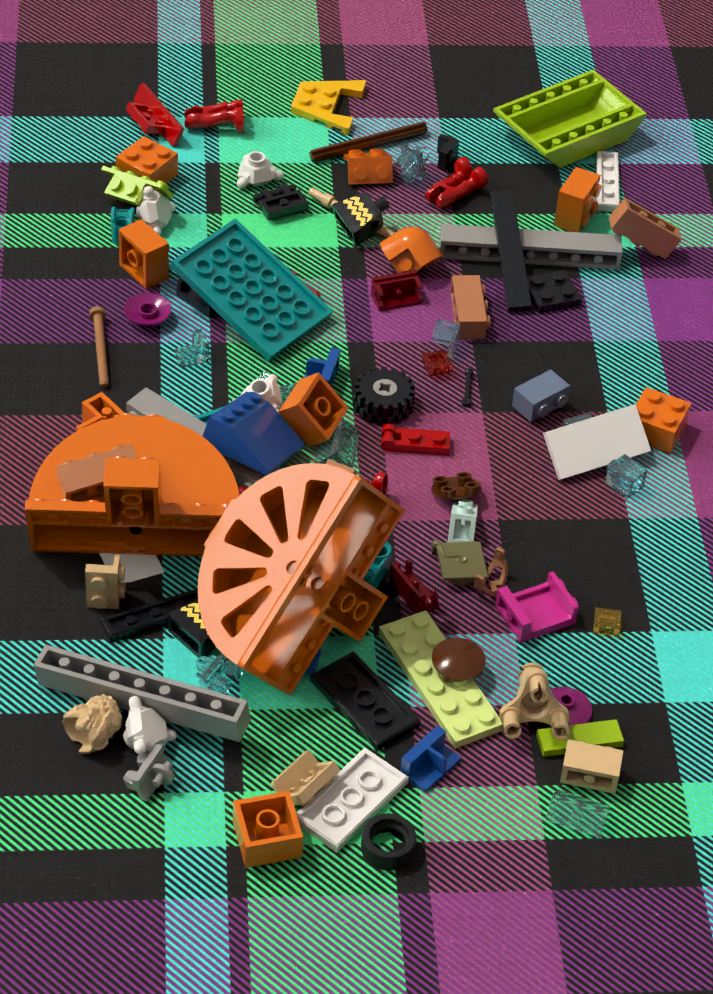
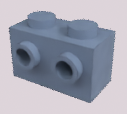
M550 369L514 388L512 406L532 422L546 416L547 413L557 408L563 407L568 401L570 385Z

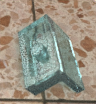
M342 417L330 439L318 444L315 463L325 464L328 459H333L348 467H354L359 431Z
M556 790L553 793L546 820L600 838L611 807Z

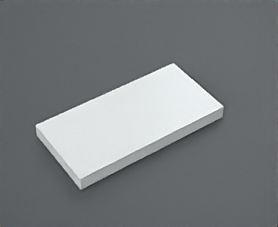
M636 404L543 433L558 480L651 451Z
M364 748L333 777L334 780L329 786L316 793L315 799L296 813L300 827L337 853L365 826L369 819L373 818L408 783L409 777Z

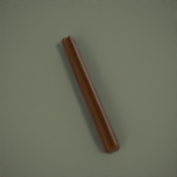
M419 122L313 149L309 152V156L312 162H318L349 154V150H364L423 135L428 131V127L425 122Z

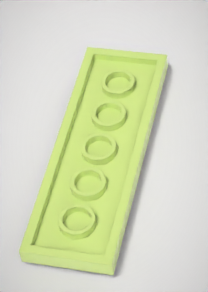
M426 610L379 626L378 634L439 726L446 731V737L454 749L503 731L504 725L501 723L500 717L473 678L448 683L442 679L441 674L434 668L432 663L433 649L438 643L446 639Z

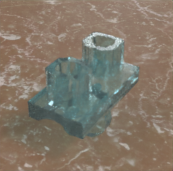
M404 142L400 146L402 154L397 158V164L403 169L400 172V178L411 184L416 177L420 180L426 177L424 163L429 159V151L423 146H416L411 149Z
M222 653L218 657L211 655L210 658L201 656L196 661L198 669L196 675L200 678L204 689L226 694L231 686V680L225 678L226 675L239 679L244 672V669L233 663Z

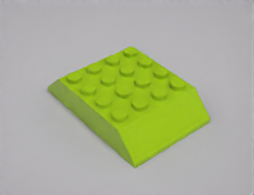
M595 70L493 108V112L543 156L560 168L593 155L597 151H603L627 141L647 115L645 111Z

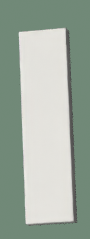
M597 151L596 174L601 175L599 184L602 185L601 192L597 198V202H599L597 211L613 212L620 204L618 153Z

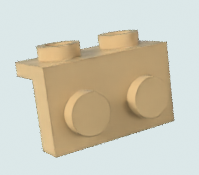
M120 555L114 556L113 565L86 564L87 608L119 609L120 599H125L126 583H121L125 579V565H120Z
M308 750L302 753L271 782V786L276 793L290 791L294 805L306 806L315 799V793L333 782V777L340 771V768L335 761L318 763L313 753Z

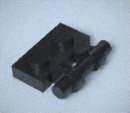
M286 184L279 185L277 189L260 190V193L252 196L254 203H259L260 210L268 220L309 210V202L300 190H296L294 184L288 186Z

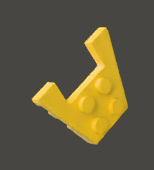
M366 81L300 82L291 105V113L312 122L316 120L325 123V127L330 129L336 127L341 129L342 134L349 135L353 125V117L333 113L340 95L362 98L366 88Z

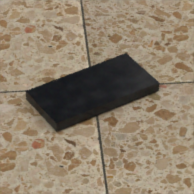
M354 651L310 675V682L376 751L420 727L421 720Z

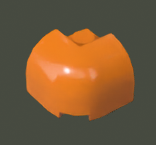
M405 227L380 242L384 254L392 263L397 273L412 270L418 272L444 257L433 238L425 230L418 227Z

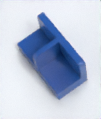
M331 347L327 360L308 359L305 377L319 372L332 387L340 367L341 349Z
M438 725L401 759L400 771L409 777V782L423 792H428L460 762L461 758L445 746L446 731Z

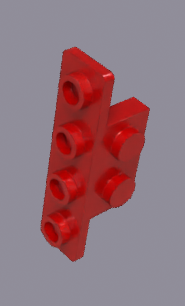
M141 83L133 99L135 103L128 102L127 112L132 116V120L138 123L144 133L148 135H163L171 146L176 147L182 137L184 128L149 87Z

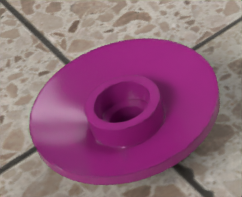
M141 293L128 299L124 306V313L127 319L134 324L155 326L165 322L170 317L171 304L161 295Z
M555 687L551 689L553 696L569 711L570 721L568 725L584 724L590 721L592 705L582 692L570 687Z

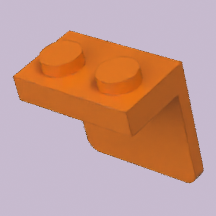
M353 149L349 150V154H343L344 159L348 162L349 185L393 183L392 156L383 151V149H370V153Z

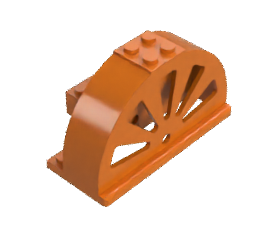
M130 413L114 415V418L98 421L71 434L52 450L40 466L32 483L29 500H25V515L30 548L32 551L203 556L206 547L204 543L208 539L210 532L218 523L231 500L239 497L238 486L232 470L221 453L208 440L192 429L167 420L166 416L156 414L147 416ZM133 445L137 458H126L123 456L105 457L104 495L82 502L64 499L57 479V466L67 461L87 458L93 453H104L117 446ZM140 527L142 532L135 535L130 532V528Z
M305 463L293 465L275 471L255 482L239 497L231 500L204 543L206 547L198 576V603L204 627L215 646L224 656L245 671L291 696L333 626L360 642L385 603L388 596L365 582L363 578L404 514L405 509L361 477L329 464Z

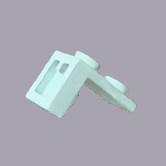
M461 499L458 502H453L448 542L474 541L478 505L473 504V501Z

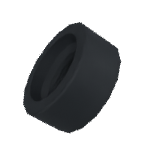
M380 814L369 819L363 827L361 838L363 857L370 865L381 870H397L408 865L414 857L417 835L415 828L407 819L396 814ZM390 832L401 836L406 844L405 847L398 851L388 852L375 847L372 843V838L379 833Z

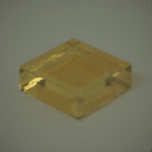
M595 607L593 633L619 636L622 611Z

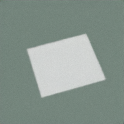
M99 553L105 565H113L114 556L120 555V565H125V579L121 583H129L164 573L156 555Z

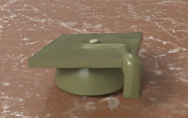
M438 540L432 542L431 554H438L443 581H448L455 585H468L475 581L477 574L488 579L480 542L440 543Z

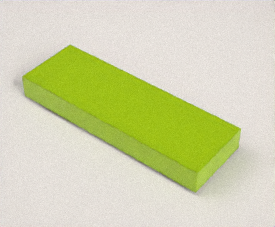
M617 719L568 725L570 734H567V738L563 740L553 737L552 728L537 729L536 734L543 757L565 754L568 740L583 741L589 744L612 748L623 747L624 744Z

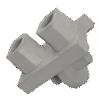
M156 744L151 752L145 751L143 754H139L137 757L139 770H128L123 777L127 789L136 791L140 800L148 801L157 787L161 784L169 785L175 778L171 770L173 765L164 755L165 748L163 745Z

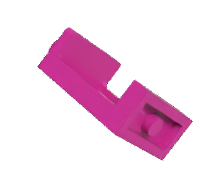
M554 572L548 573L545 583L513 594L507 586L497 590L495 607L520 643L576 623L579 611L578 602L574 597H571L566 590L563 580L559 579Z

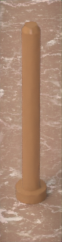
M95 306L90 309L89 316L94 322L99 385L102 388H107L109 378L103 326L106 310L103 307Z

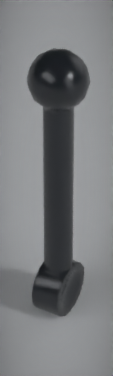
M468 368L464 372L466 376L465 397L462 399V406L470 407L472 402L469 396L471 377L474 372Z

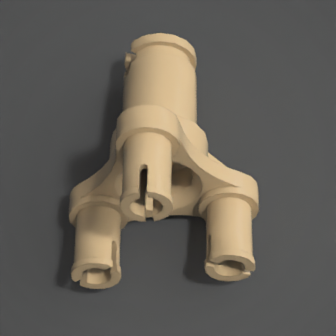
M537 663L524 664L522 666L523 672H518L519 689L517 696L500 709V720L504 725L503 731L506 733L505 736L511 739L517 738L522 732L520 723L537 721L550 724L554 738L558 740L566 739L567 734H570L568 726L570 715L568 709L553 696L549 687L548 674L543 667Z

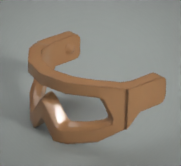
M497 547L494 558L487 569L489 578L494 567H501L500 579L488 582L490 590L485 586L488 579L477 574L474 588L491 596H496L498 588L504 587L508 575V563L504 558V549Z

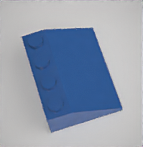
M245 392L211 415L203 433V437L221 454L265 475L274 472L302 450L305 445L270 402L262 399V396L255 392Z

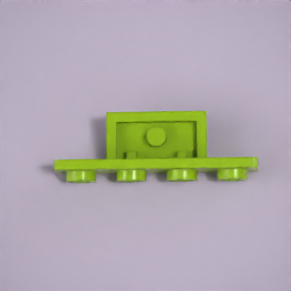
M102 166L101 171L111 179L104 191L110 198L139 207L143 201L144 188L147 186H151L166 198L173 199L174 194L169 190V186L163 181L158 180L154 182L147 176L142 175V177H138L131 171L125 173L115 166L111 168Z

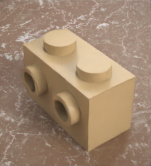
M568 740L560 783L615 794L623 750L589 744L583 741Z

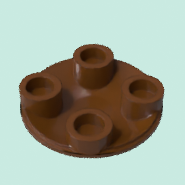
M460 472L456 475L457 477H434L431 491L440 498L461 500L477 495L481 491V484L472 479L471 473Z
M449 638L438 643L433 649V666L441 674L445 682L453 683L456 680H468L480 677L483 674L486 662L485 654L480 646L473 641L464 638Z

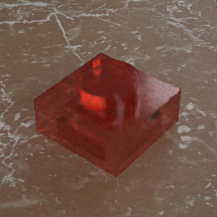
M445 350L422 354L421 361L429 376L452 372L453 364Z

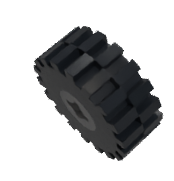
M377 367L371 368V372L368 370L364 371L363 376L359 375L357 381H355L353 405L355 406L356 413L359 412V417L362 419L367 417V422L371 424L373 421H376L379 426H382V423L392 424L394 421L397 424L402 423V418L407 420L409 414L413 412L415 399V384L412 383L411 377L405 378L406 373L403 371L397 373L396 368H392L390 371L387 370V367H381V370H377Z

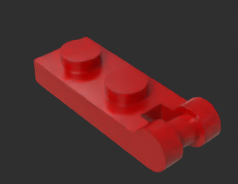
M393 424L382 426L381 434L383 438L381 439V448L385 451L449 456L450 431L396 428Z

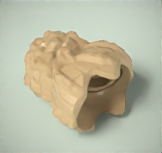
M102 694L101 696L91 697L86 704L81 703L71 708L63 715L62 723L70 739L83 745L79 749V753L90 754L107 747L109 738L111 739L121 728L122 715L116 700L112 696Z

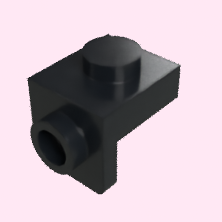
M444 134L438 136V169L446 171L451 164H455L458 158L459 140Z

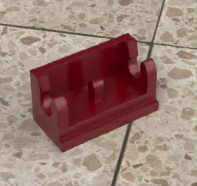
M416 270L373 277L371 297L379 311L422 304L423 297L419 290H422L423 286Z
M409 558L406 559V564L402 569L398 561L391 563L389 583L414 614L425 610L430 612L439 608L438 593L435 589H432L430 592L412 571L413 563Z

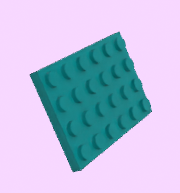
M236 218L172 260L169 266L268 362L331 317L333 310Z

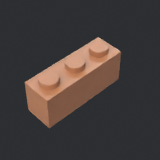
M624 198L609 216L611 230L616 235L625 236L634 245L643 246L654 256L659 255L666 259L682 240L678 227L627 198Z
M452 275L450 295L457 339H485L486 329H490L491 321L490 315H486L488 312V301L483 299L485 298V285H481L480 275Z
M133 445L117 446L110 451L100 454L93 453L87 458L67 461L57 466V479L64 499L82 502L104 495L105 457L123 456L126 458H137Z

